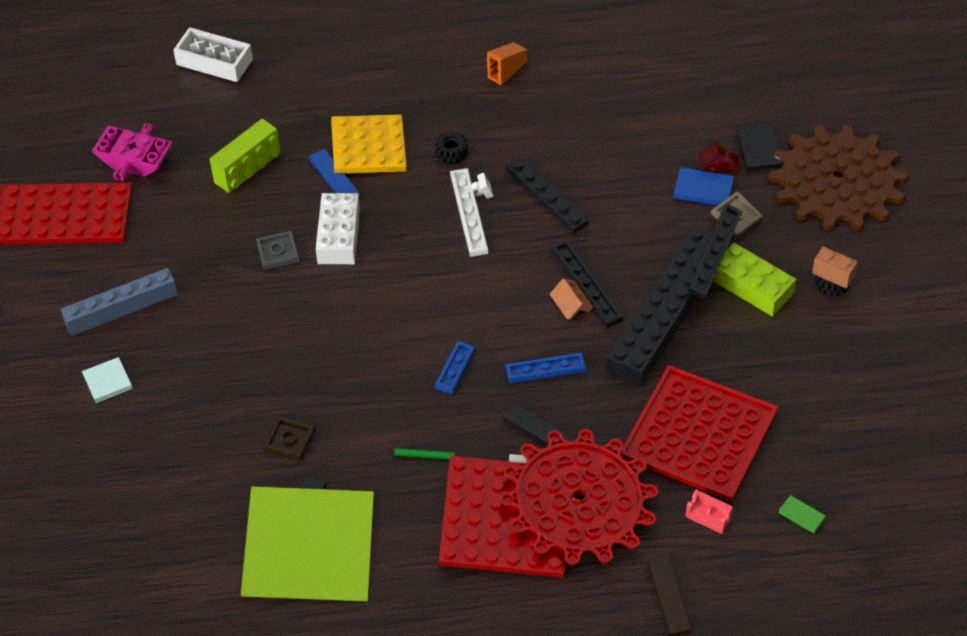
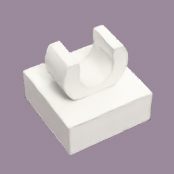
M484 173L477 175L479 182L471 184L476 197L483 194L487 199L493 197L491 184Z

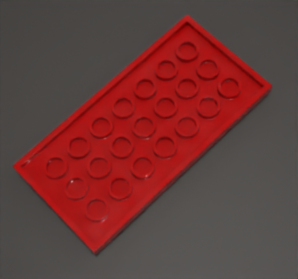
M132 183L0 185V244L125 243L133 189Z

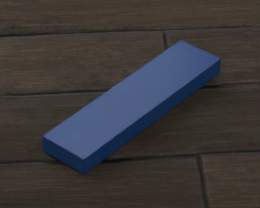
M325 149L309 156L311 163L335 193H358L360 198V193L343 172L334 173V160Z
M582 352L505 364L509 384L586 372Z

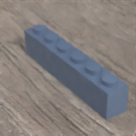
M166 268L61 308V313L70 335L73 336L178 294L175 281L169 269Z

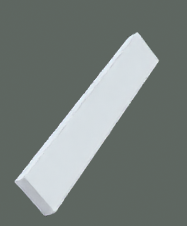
M468 168L450 171L469 255L472 257L488 254V247L474 191L471 187L472 183Z

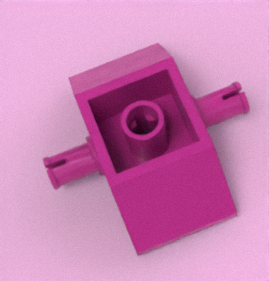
M145 123L140 133L108 125L92 151L109 167L116 170L113 177L117 181L119 179L123 181L127 173L145 177L156 171L173 145V141L150 136L154 131V126L150 123Z

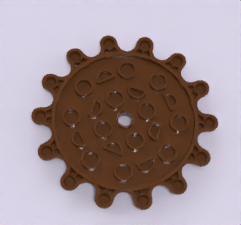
M816 125L812 130L813 137L803 138L798 134H792L788 138V143L793 149L790 151L776 150L773 154L774 157L783 162V165L779 170L770 171L767 179L771 183H778L784 187L782 191L778 192L775 200L779 204H796L798 210L795 212V218L798 221H806L809 217L816 216L822 220V228L826 231L834 230L836 224L840 221L849 223L855 231H861L865 227L864 218L870 216L885 222L889 219L890 215L884 206L888 203L901 205L905 202L904 194L894 187L897 184L907 183L909 176L905 171L892 168V165L900 159L899 153L895 150L886 152L879 150L877 146L880 144V139L876 134H871L867 138L861 139L853 135L854 131L850 125H844L837 134H831L825 130L824 126ZM834 174H836V175H841V176H843V177H842V178H839V177L834 176Z

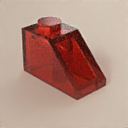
M715 141L698 153L699 164L704 170L712 173L741 170L738 156Z

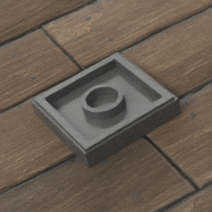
M292 231L256 238L263 270L300 262Z

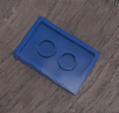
M680 167L673 198L718 206L730 197L734 176Z

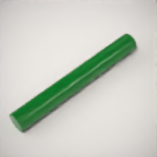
M395 448L394 456L450 460V455L455 456V452L405 448Z

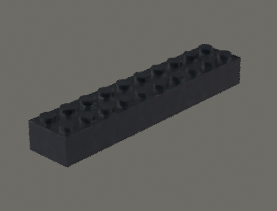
M694 225L692 226L607 356V372L642 386L697 299V296L687 292V289L712 232Z

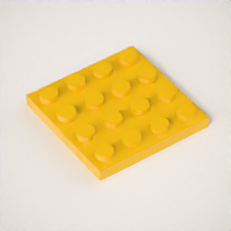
M402 115L331 117L334 173L406 172Z

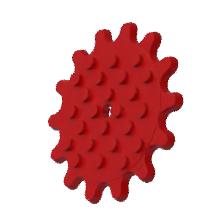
M589 429L581 430L578 438L572 442L565 440L560 432L550 431L547 435L549 444L546 448L538 449L529 443L522 445L520 451L527 461L524 466L509 465L505 467L504 476L514 482L516 488L511 492L501 494L500 502L504 507L515 508L520 512L518 518L511 522V530L515 534L524 532L534 533L537 536L534 550L539 555H544L551 548H559L564 551L567 564L574 566L580 561L583 553L590 552L595 554L601 563L607 564L613 558L611 551L613 545L621 544L630 550L636 549L640 544V540L633 532V528L638 525L650 527L656 521V516L643 507V502L655 498L658 495V489L652 484H643L638 479V475L646 469V462L638 458L632 461L624 460L620 455L623 443L619 439H612L608 444L600 446L594 442L593 433ZM575 494H581L584 496V499H582L581 501L573 496Z

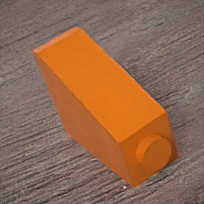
M512 42L487 53L488 78L500 85L504 84L527 62V49Z

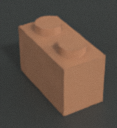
M822 247L814 259L812 274L847 289L855 277L858 261Z

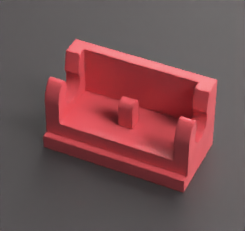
M695 490L692 501L687 504L685 517L722 534L731 520L733 507Z

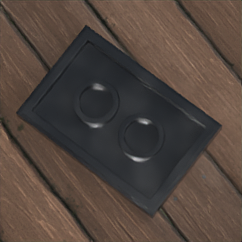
M772 124L736 127V134L746 171L782 167L783 162L773 155L779 148Z

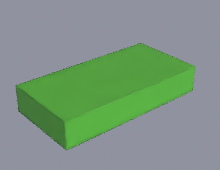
M791 495L779 509V514L815 534L826 518L824 514Z

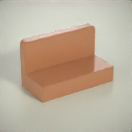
M563 278L550 293V296L568 320H571L579 310L589 313L594 308L573 280Z

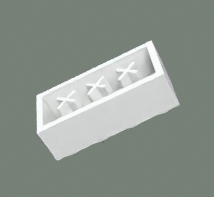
M190 27L173 50L176 65L235 82L239 81L253 60L251 44Z
M322 193L316 242L318 264H355L360 214L358 193Z

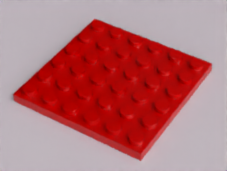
M668 365L626 440L620 455L627 461L637 458L642 459L646 462V468L732 502L778 412V406Z
M450 455L438 565L564 578V551L559 548H551L544 555L537 554L534 550L537 536L534 533L524 532L515 534L511 530V522L518 518L520 512L515 508L504 507L500 502L501 494L511 492L516 488V484L504 476L505 467L509 465L521 467L526 463Z

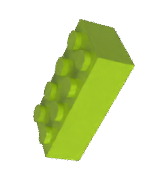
M261 119L209 158L214 183L230 193L244 181L251 178L261 168H264L271 160L278 157L281 150L277 128Z
M733 243L725 251L713 282L773 317L794 294L796 278Z

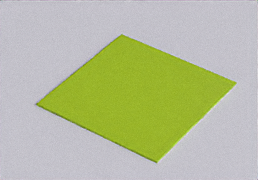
M251 486L241 597L368 602L374 491Z

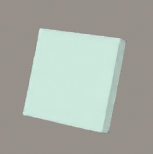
M119 357L82 371L95 403L133 389Z

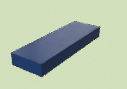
M457 341L435 383V389L449 394L454 393L476 351L475 346Z

